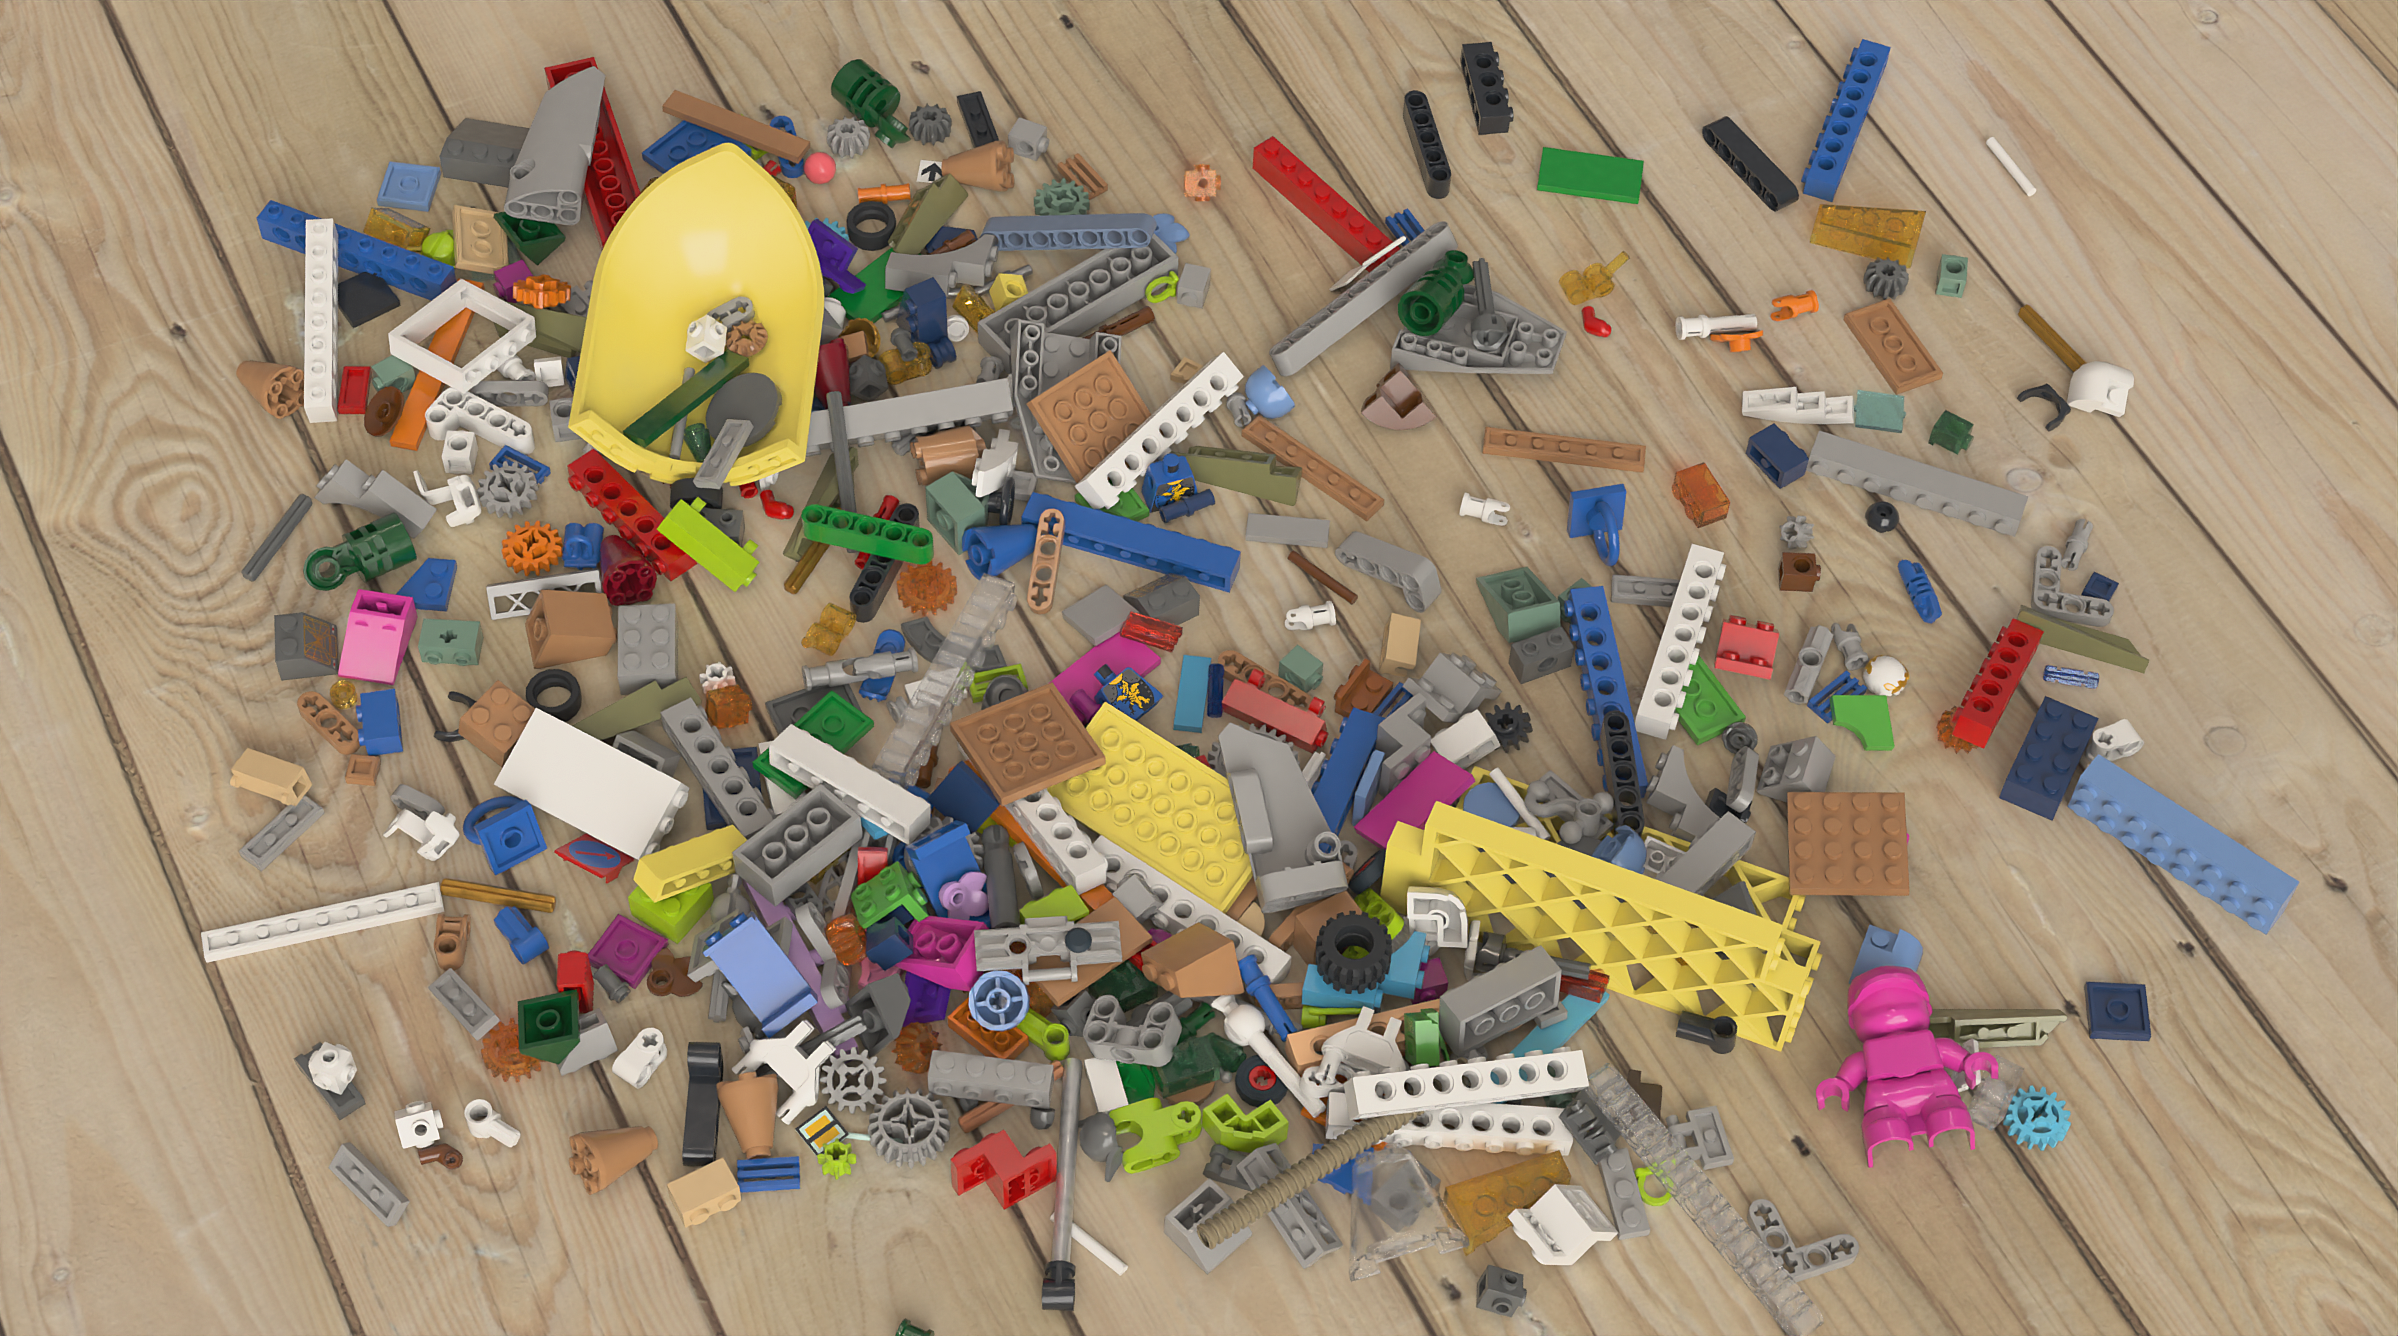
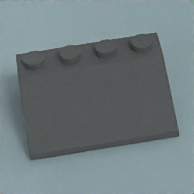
M465 118L447 137L439 158L443 177L508 188L510 169L517 161L530 128Z

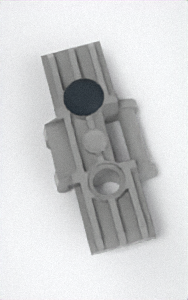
M1067 916L1026 918L1025 925H1019L1016 928L974 930L977 971L1022 969V979L1025 985H1029V982L1071 979V982H1078L1077 965L1122 962L1119 921L1074 924V921L1068 922ZM1015 941H1021L1026 945V950L1021 954H1015L1011 952L1009 946ZM1058 955L1060 956V961L1070 963V967L1028 970V965L1036 963L1037 957Z

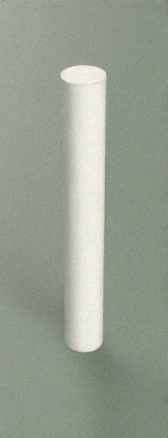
M1994 137L1989 138L1986 141L1988 147L2028 196H2032L2036 192V188Z
M1497 767L1489 774L1527 825L1535 828L1536 836L1548 840L1551 835L1538 818L1526 808L1525 801L1501 770Z
M1054 1213L1050 1217L1052 1222H1054ZM1072 1222V1238L1120 1276L1127 1270L1128 1265Z

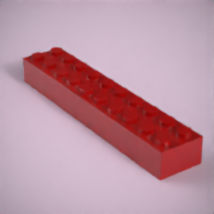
M590 57L545 67L548 90L580 71L593 66L598 69L595 58ZM603 87L600 103V115L592 160L587 168L584 187V200L601 251L618 221L641 194L605 87Z

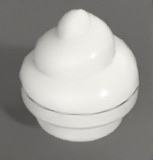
M951 315L947 318L948 338L956 342L963 340L969 332L967 320L961 315Z

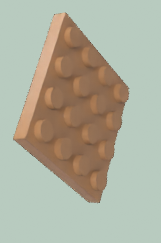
M1111 350L1026 403L1076 483L1081 481L1151 416L1148 408ZM1159 429L1161 435L1164 437V434H1163L1162 430ZM1142 445L1143 450L1147 453V449ZM1125 461L1126 467L1129 468V464Z
M1053 682L950 723L951 733L985 783L990 787L1001 806L1106 764L1105 755Z
M1787 792L1790 895L1909 896L1905 792Z

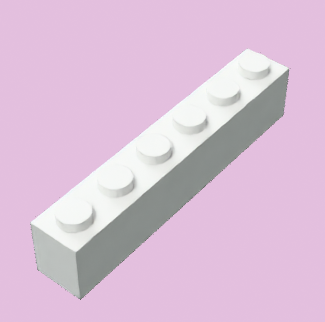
M790 724L769 744V759L772 766L812 789L822 784L859 816L879 826L885 832L908 845L930 824L931 805L923 798L911 794L899 784L885 779L878 772L859 764L854 758L840 753L831 745L814 738L805 730Z

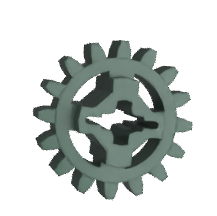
M1062 178L1061 183H1057L1053 179L1052 185L1049 186L1043 183V190H1036V196L1034 197L1035 215H1087V211L1090 209L1089 194L1084 192L1083 185L1075 187L1074 180L1068 184L1065 178Z

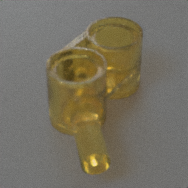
M1622 251L1606 267L1602 263H1594L1583 271V277L1577 270L1569 271L1562 275L1559 285L1572 305L1605 297L1615 287L1612 281L1613 273L1629 260L1630 256L1625 251Z
M828 603L821 613L819 623H813L806 637L802 639V646L804 648L812 647L822 653L833 656L843 639L853 629L856 622V614L833 603Z

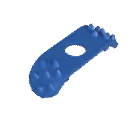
M884 630L877 639L873 654L887 651L891 653L904 652V636L896 630ZM895 675L880 679L868 678L863 681L858 693L861 694L862 698L868 696L869 700L876 698L877 702L886 700Z

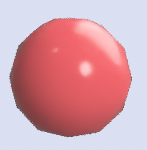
M824 152L811 154L804 164V173L814 184L828 183L836 172L834 159Z

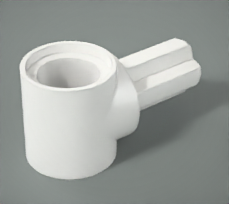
M476 1099L466 1106L464 1114L469 1131L473 1136L477 1138H489L492 1136L508 1147L515 1146L521 1136L520 1132L501 1121V1115L492 1109L488 1101ZM480 1116H486L482 1121H474Z

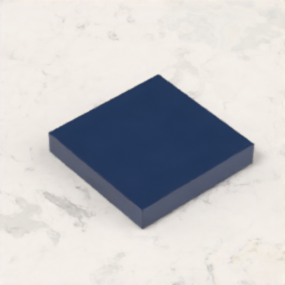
M963 761L953 768L927 798L944 817H952L953 821L958 820L966 823L971 834L976 832L1000 806L990 787Z
M2085 983L2084 992L2090 1039L2150 1040L2151 1028L2145 984Z

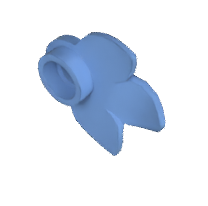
M1170 214L1154 215L1153 218L1157 223L1154 233L1176 254L1177 247L1175 243L1188 239L1190 236L1189 232L1181 224L1174 223V216Z

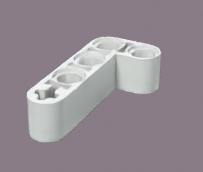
M452 387L447 388L425 412L429 434L435 440H445L447 431H456L461 426L501 448L507 445L526 456L535 449L533 432L529 423L468 391L462 393Z

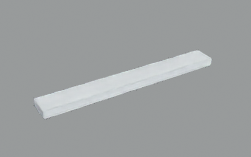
M439 882L201 932L204 958L207 963L445 912Z

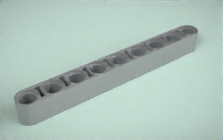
M1441 221L1427 228L1270 349L1269 354L1279 374L1285 377L1299 371L1415 282L1425 271L1432 269L1434 264L1443 258L1447 251L1456 250L1458 244L1449 224L1446 221Z

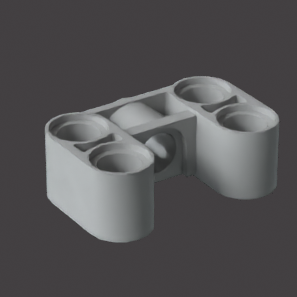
M1104 995L1095 1000L1083 1030V1037L1095 1058L1120 1061L1126 1064L1151 1065L1154 1067L1166 1065L1171 1060L1182 1031V1026L1170 1003L1159 1002L1154 1004L1148 1011L1144 1025L1134 1027L1126 1026V1016L1114 996Z

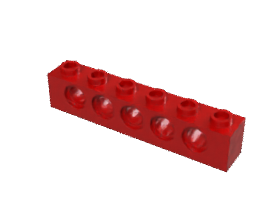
M594 448L567 465L569 473L568 483L576 492L580 491L589 506L592 508L596 507L601 512L606 523L609 525L613 524L618 529L620 536L624 540L630 541L635 546V549L652 563V566L659 575L663 574L671 582L697 565V561L657 530L665 518Z
M2014 618L2008 628L2002 626L1996 639L1999 643L1994 642L1987 657L1991 659H1984L1979 673L1982 675L1976 674L1970 686L1973 692L1967 690L1961 706L1964 708L1958 707L1954 714L1952 722L1956 726L1952 735L1983 749L1985 748L2029 666L2044 631Z

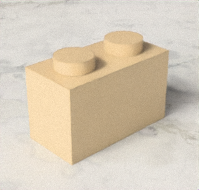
M724 1158L718 1159L667 1184L669 1198L685 1228L692 1224H701L709 1216L719 1211L730 1210L738 1202L742 1201L739 1185Z

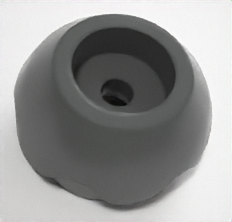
M1735 722L1726 727L1722 734V740L1724 741L1725 748L1731 753L1736 754L1744 746L1754 750L1758 743V736L1751 725L1745 722Z

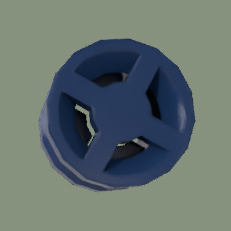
M948 337L940 338L938 343L931 342L926 344L927 356L935 369L942 367L945 362L952 363L957 360L956 351Z

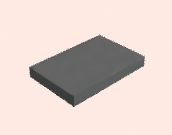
M845 684L834 687L829 685L812 687L811 691L802 689L765 702L766 710L778 736L790 724L794 725L831 690L862 712L850 685Z

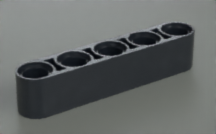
M1418 90L1409 91L1404 97L1403 119L1428 195L1435 199H1442L1448 196L1450 191L1451 169L1426 95Z
M1724 116L1703 127L1702 134L1706 143L1769 209L1776 212L1798 201L1799 193L1794 183L1732 119Z
M901 504L895 509L889 521L920 527L919 511L913 504ZM874 554L870 555L849 596L851 616L855 621L865 623L875 617L904 561Z
M1613 710L1604 716L1600 731V741L1608 793L1614 800V807L1611 811L1614 835L1619 834L1615 829L1627 825L1634 829L1641 837L1645 820L1630 723L1625 713ZM1610 727H1615L1619 730H1613ZM1614 752H1620L1623 755H1617ZM1617 777H1623L1627 780H1620ZM1621 802H1627L1630 806L1623 805Z

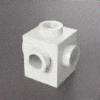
M709 315L693 321L687 329L688 335L685 351L704 363L724 354L727 327Z
M327 1042L323 1043L319 1051L316 1050L312 1054L308 1066L313 1082L317 1086L340 1095L352 1081L357 1071L352 1053L348 1048L340 1044L334 1046Z
M415 1101L407 1104L405 1109L394 1111L403 1149L415 1145L417 1148L432 1145L434 1140L440 1139L438 1129L444 1126L440 1111H433L431 1102Z

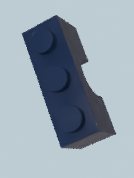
M903 904L869 926L866 931V955L872 963H877L884 971L913 954V935L903 926L913 919V915Z

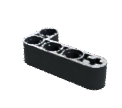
M689 1042L687 1053L689 1084L682 1161L683 1166H706L716 1161L721 1108L716 1084L723 1082V1055L720 1042Z

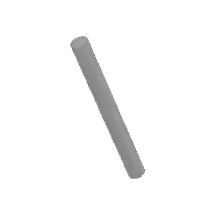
M687 367L684 369L682 384L695 375L693 368ZM688 415L674 426L669 458L680 460Z

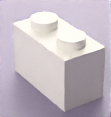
M1478 709L1472 713L1464 714L1457 723L1449 728L1441 729L1431 739V744L1438 754L1462 769H1466L1501 746L1496 735Z

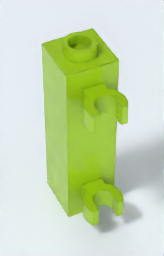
M697 497L689 506L681 499L665 517L657 530L734 592L742 584L747 587L757 575L753 570L760 562L752 556V553L759 545L749 539L743 548L699 514L706 505L703 500Z

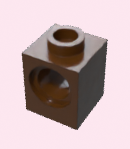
M1782 552L1778 567L1780 591L1813 592L1815 582L1820 581L1821 566L1816 565L1815 553Z

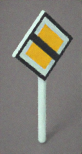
M827 1106L795 1128L796 1132L816 1156L825 1154L823 1144L835 1142L836 1138L839 1139V1142H842L846 1138L870 1141L871 1137L869 1134L847 1132ZM890 1137L892 1140L898 1143H904L903 1140L899 1138Z

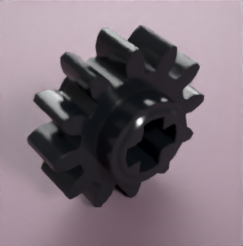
M1506 702L1505 709L1503 710L1498 705H1494V715L1485 713L1488 721L1487 724L1496 735L1500 745L1503 746L1505 753L1509 752L1512 745L1516 750H1520L1519 742L1528 743L1527 733L1533 732L1532 725L1529 723L1531 721L1529 713H1523L1521 705H1517L1512 710L1509 702Z

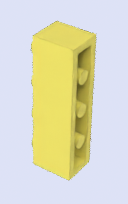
M734 825L716 829L711 833L691 838L689 841L643 856L639 859L633 880L654 903L735 873L732 852L745 843L747 839Z

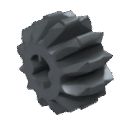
M927 103L924 108L917 106L916 111L911 112L909 131L915 141L921 140L923 145L929 142L934 146L936 141L944 143L945 137H950L952 119L946 108H940L938 104L929 106Z
M1877 257L1874 262L1869 263L1863 280L1864 284H1866V291L1873 292L1874 298L1882 296L1883 300H1886L1887 297L1895 300L1898 295L1903 294L1908 284L1909 274L1906 272V266L1899 265V260L1890 261L1889 257L1882 260Z

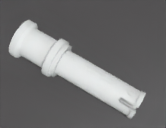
M1702 314L1698 318L1686 319L1683 316H1678L1675 324L1676 335L1679 340H1684L1686 337L1691 336L1706 338L1709 334L1755 331L1757 329V318L1755 314L1708 318Z

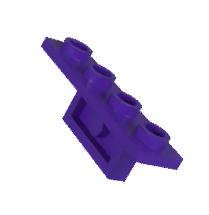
M819 219L813 220L808 228V232L818 256L822 275L833 279L847 293L854 294L864 290L866 284L847 271L858 248Z
M907 971L904 983L908 988L911 1001L900 1035L896 1039L910 1050L915 1048L921 1023L945 1020L951 989Z

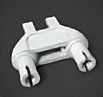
M1363 1006L1355 1026L1336 1033L1323 1043L1321 1050L1324 1056L1315 1077L1322 1082L1327 1071L1325 1083L1332 1084L1341 1062L1364 1071H1371V1074L1374 1075L1382 1074L1381 1071L1383 1069L1400 1067V1072L1406 1071L1404 1060L1395 1042L1402 1021L1391 1017L1384 1035L1376 1034L1368 1030L1374 1010ZM1377 1086L1375 1093L1379 1098H1382V1095L1385 1094L1384 1090Z
M808 1020L802 1021L785 1038L753 1040L750 1043V1051L732 1068L735 1074L755 1072L765 1063L774 1069L793 1088V1094L776 1111L777 1116L781 1117L790 1109L781 1119L788 1125L806 1106H814L817 1102L820 1066L836 1050L829 1041H824L810 1056L799 1047L815 1029Z

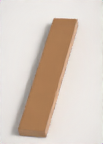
M674 90L662 105L664 113L799 164L810 149V141L677 90Z
M1258 415L1242 430L1243 438L1265 453L1276 454V460L1283 465L1302 467V478L1365 521H1368L1384 506V499L1261 415Z
M1485 427L1482 454L1643 473L1646 446Z

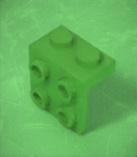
M897 861L890 867L882 869L877 876L868 882L859 885L851 894L859 925L866 929L901 904L918 922L928 917L925 906L928 901L920 890L922 883L913 871L908 873Z

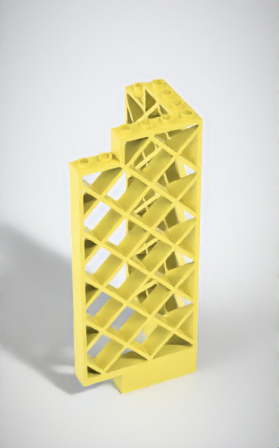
M1474 766L1471 773L1475 782L1461 795L1456 808L1436 801L1425 824V830L1397 821L1387 843L1380 895L1396 912L1408 915L1407 892L1409 886L1436 887L1450 890L1464 903L1468 917V934L1471 922L1473 920L1480 921L1478 942L1483 943V932L1494 933L1488 914L1501 912L1516 927L1505 935L1507 948L1525 951L1532 950L1541 945L1550 956L1562 958L1557 939L1571 937L1585 951L1574 961L1591 964L1589 980L1596 985L1681 1015L1682 1011L1702 1016L1705 1015H1703L1696 991L1713 989L1725 1003L1707 1014L1706 1017L1715 1019L1720 1016H1728L1738 1026L1737 1036L1780 1052L1785 1041L1791 1043L1805 1005L1806 996L1809 994L1814 978L1809 977L1811 969L1817 971L1823 954L1817 953L1821 941L1793 932L1797 922L1793 914L1795 910L1801 912L1806 895H1790L1789 877L1738 860L1723 876L1728 878L1732 886L1738 882L1745 881L1757 915L1745 912L1558 845L1557 843L1561 839L1556 831L1560 830L1565 822L1557 815L1548 818L1535 815L1551 835L1548 840H1544L1463 811L1464 798L1469 790L1479 784L1495 783L1489 775L1490 771ZM1507 778L1525 801L1529 785ZM1609 813L1604 814L1613 823L1612 815ZM1524 822V823L1518 824V825H1516V826H1514V827H1529V826L1527 825L1526 822ZM1645 826L1641 836L1644 842L1650 836L1684 852L1689 850L1691 844L1688 841ZM1614 828L1602 839H1600V841H1602L1608 835L1611 838L1615 837ZM1483 848L1485 852H1479L1478 849ZM1544 871L1552 873L1556 877L1550 878ZM1503 874H1508L1516 883L1511 884ZM1614 896L1625 899V901L1620 903ZM1780 896L1790 899L1791 903L1783 924L1771 921L1761 903ZM1579 899L1587 908L1580 909L1573 900ZM1723 951L1730 959L1722 960L1715 952ZM1790 953L1807 958L1806 966L1803 967L1796 964ZM1642 963L1655 978L1634 990L1626 965ZM1783 1014L1786 1015V1019L1779 1040L1776 1042L1773 1040L1767 1016Z

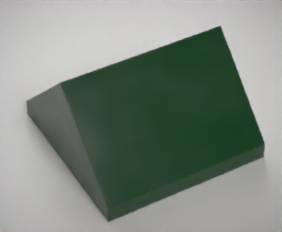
M505 211L494 213L493 218L516 247L537 266L565 241L566 237L555 223L515 218L508 215Z
M577 989L518 1001L520 1054L559 1065L580 1043L579 996Z

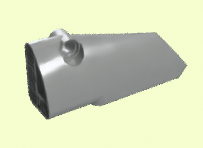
M595 66L570 76L544 94L517 161L510 169V180L504 204V210L508 215L515 218L564 225H575L580 221L584 201L585 178L587 168L592 160L605 82V74Z
M1230 722L1219 734L1218 739L1242 845L1245 853L1249 855L1261 912L1272 913L1306 905L1347 890L1349 887L1340 854V839L1335 833L1331 832L1289 744L1258 735ZM1319 844H1329L1333 852L1329 854L1323 853L1319 849Z

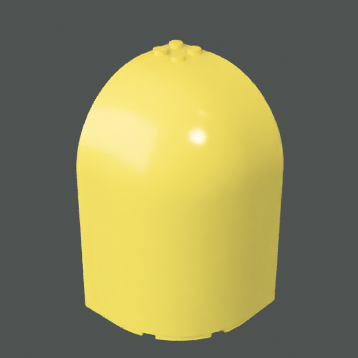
M723 143L691 157L668 170L647 187L626 210L611 232L600 255L593 279L568 428L620 466L634 473L637 469L649 473L650 479L668 484L684 478H695L713 446L715 439L707 430L706 413L716 392L688 414L680 460L669 458L674 426L646 448L635 444L625 437L623 430L682 385L685 368H693L696 374L714 360L712 359L704 363L685 351L689 324L704 317L714 308L740 296L747 297L752 301L755 311L753 320L756 323H762L767 331L768 339L762 350L747 357L749 358V366L737 376L746 373L766 375L779 388L782 404L779 406L778 413L774 419L775 425L762 439L741 449L723 483L730 482V486L751 483L805 462L824 314V286L820 263L808 229L789 196L767 171L735 144ZM742 307L738 308V311H740L741 313H745L746 309L744 310ZM742 335V336H741V339L745 338V339H749L750 341H752L751 338H750V335H749V336H745V335Z

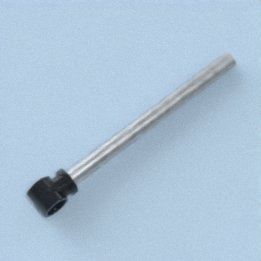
M1077 1058L1064 1060L1051 1261L1045 1265V1275L1047 1278H1043L1042 1310L1074 1311L1075 1279L1072 1278L1075 1276L1076 1266L1070 1263L1082 1071V1061Z

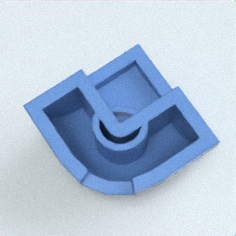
M1869 925L1849 984H1851L1855 977L1880 966L1907 967L1917 972L1923 955L1922 945L1913 935L1902 929L1899 930L1897 935Z

